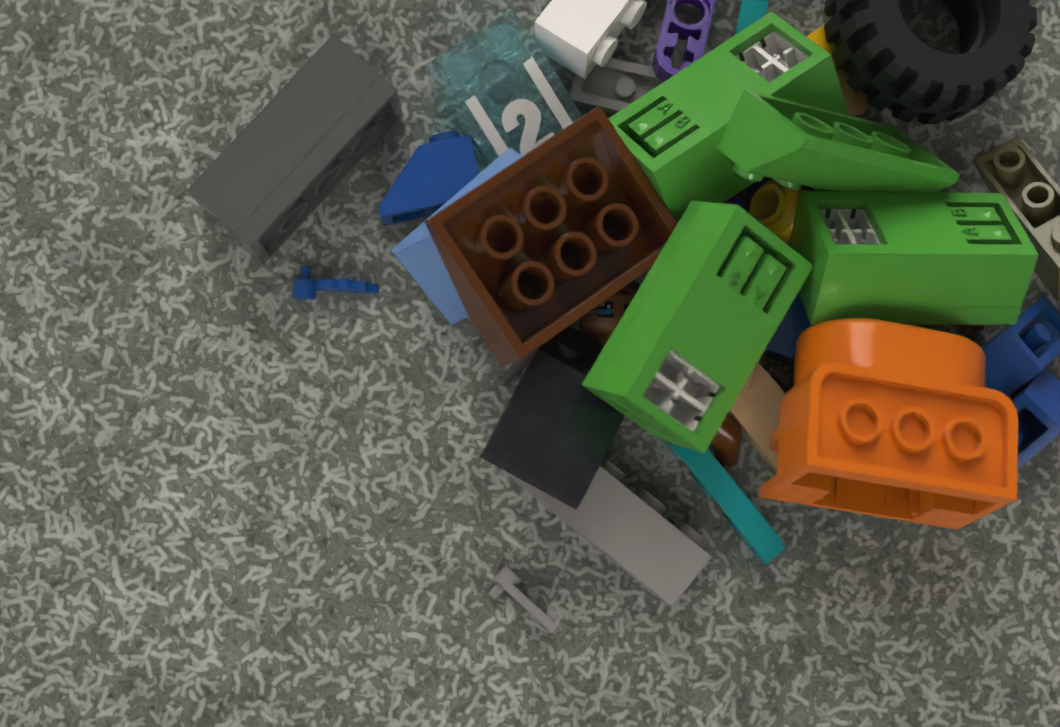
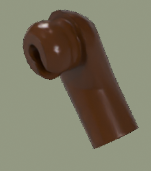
M728 414L710 443L714 446V457L723 467H730L738 462L742 441L741 426Z

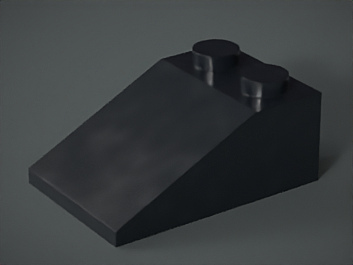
M567 327L538 347L520 378L480 458L577 510L625 417L624 414L582 385L604 346L588 338L580 331Z

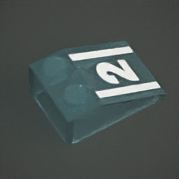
M513 9L508 10L425 65L431 86L464 134L471 135L472 145L487 166L510 147L524 156L583 117L542 49Z

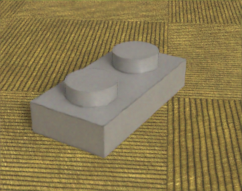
M610 58L603 67L596 64L586 79L575 74L568 104L590 110L600 105L604 113L614 115L663 82L655 75L653 67Z

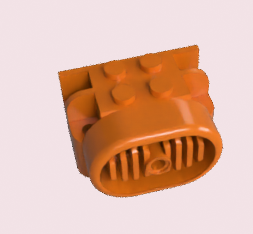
M845 318L821 322L808 327L798 336L795 345L793 387L782 398L779 428L771 433L769 437V448L778 453L776 476L759 487L758 497L957 530L1017 500V410L1011 399L1004 393L986 388V355L977 343L953 333L865 318Z

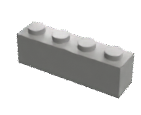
M605 457L577 510L505 471L509 478L668 607H673L712 558L703 549L708 541L700 533L685 522L679 528H676L662 516L667 508L644 489H641L637 495L621 483L625 474Z

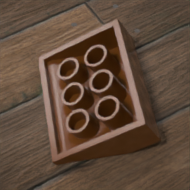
M599 105L427 219L425 224L472 324L500 366L503 367L521 360L649 270L675 229L677 222Z

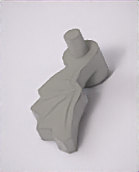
M506 565L496 574L493 579L497 584L488 593L495 601L506 590L553 635L561 629L516 588L522 580Z

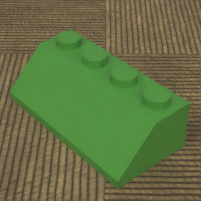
M747 89L743 90L717 145V148L734 162L732 169L739 175L756 182H760L763 176L770 177L781 185L794 190H800L802 185L811 186L816 191L936 192L956 184L960 176L958 172L895 126Z

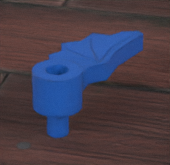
M301 266L300 279L293 280V299L315 300L316 291L379 294V285L367 283L366 281L348 279L311 280V267Z

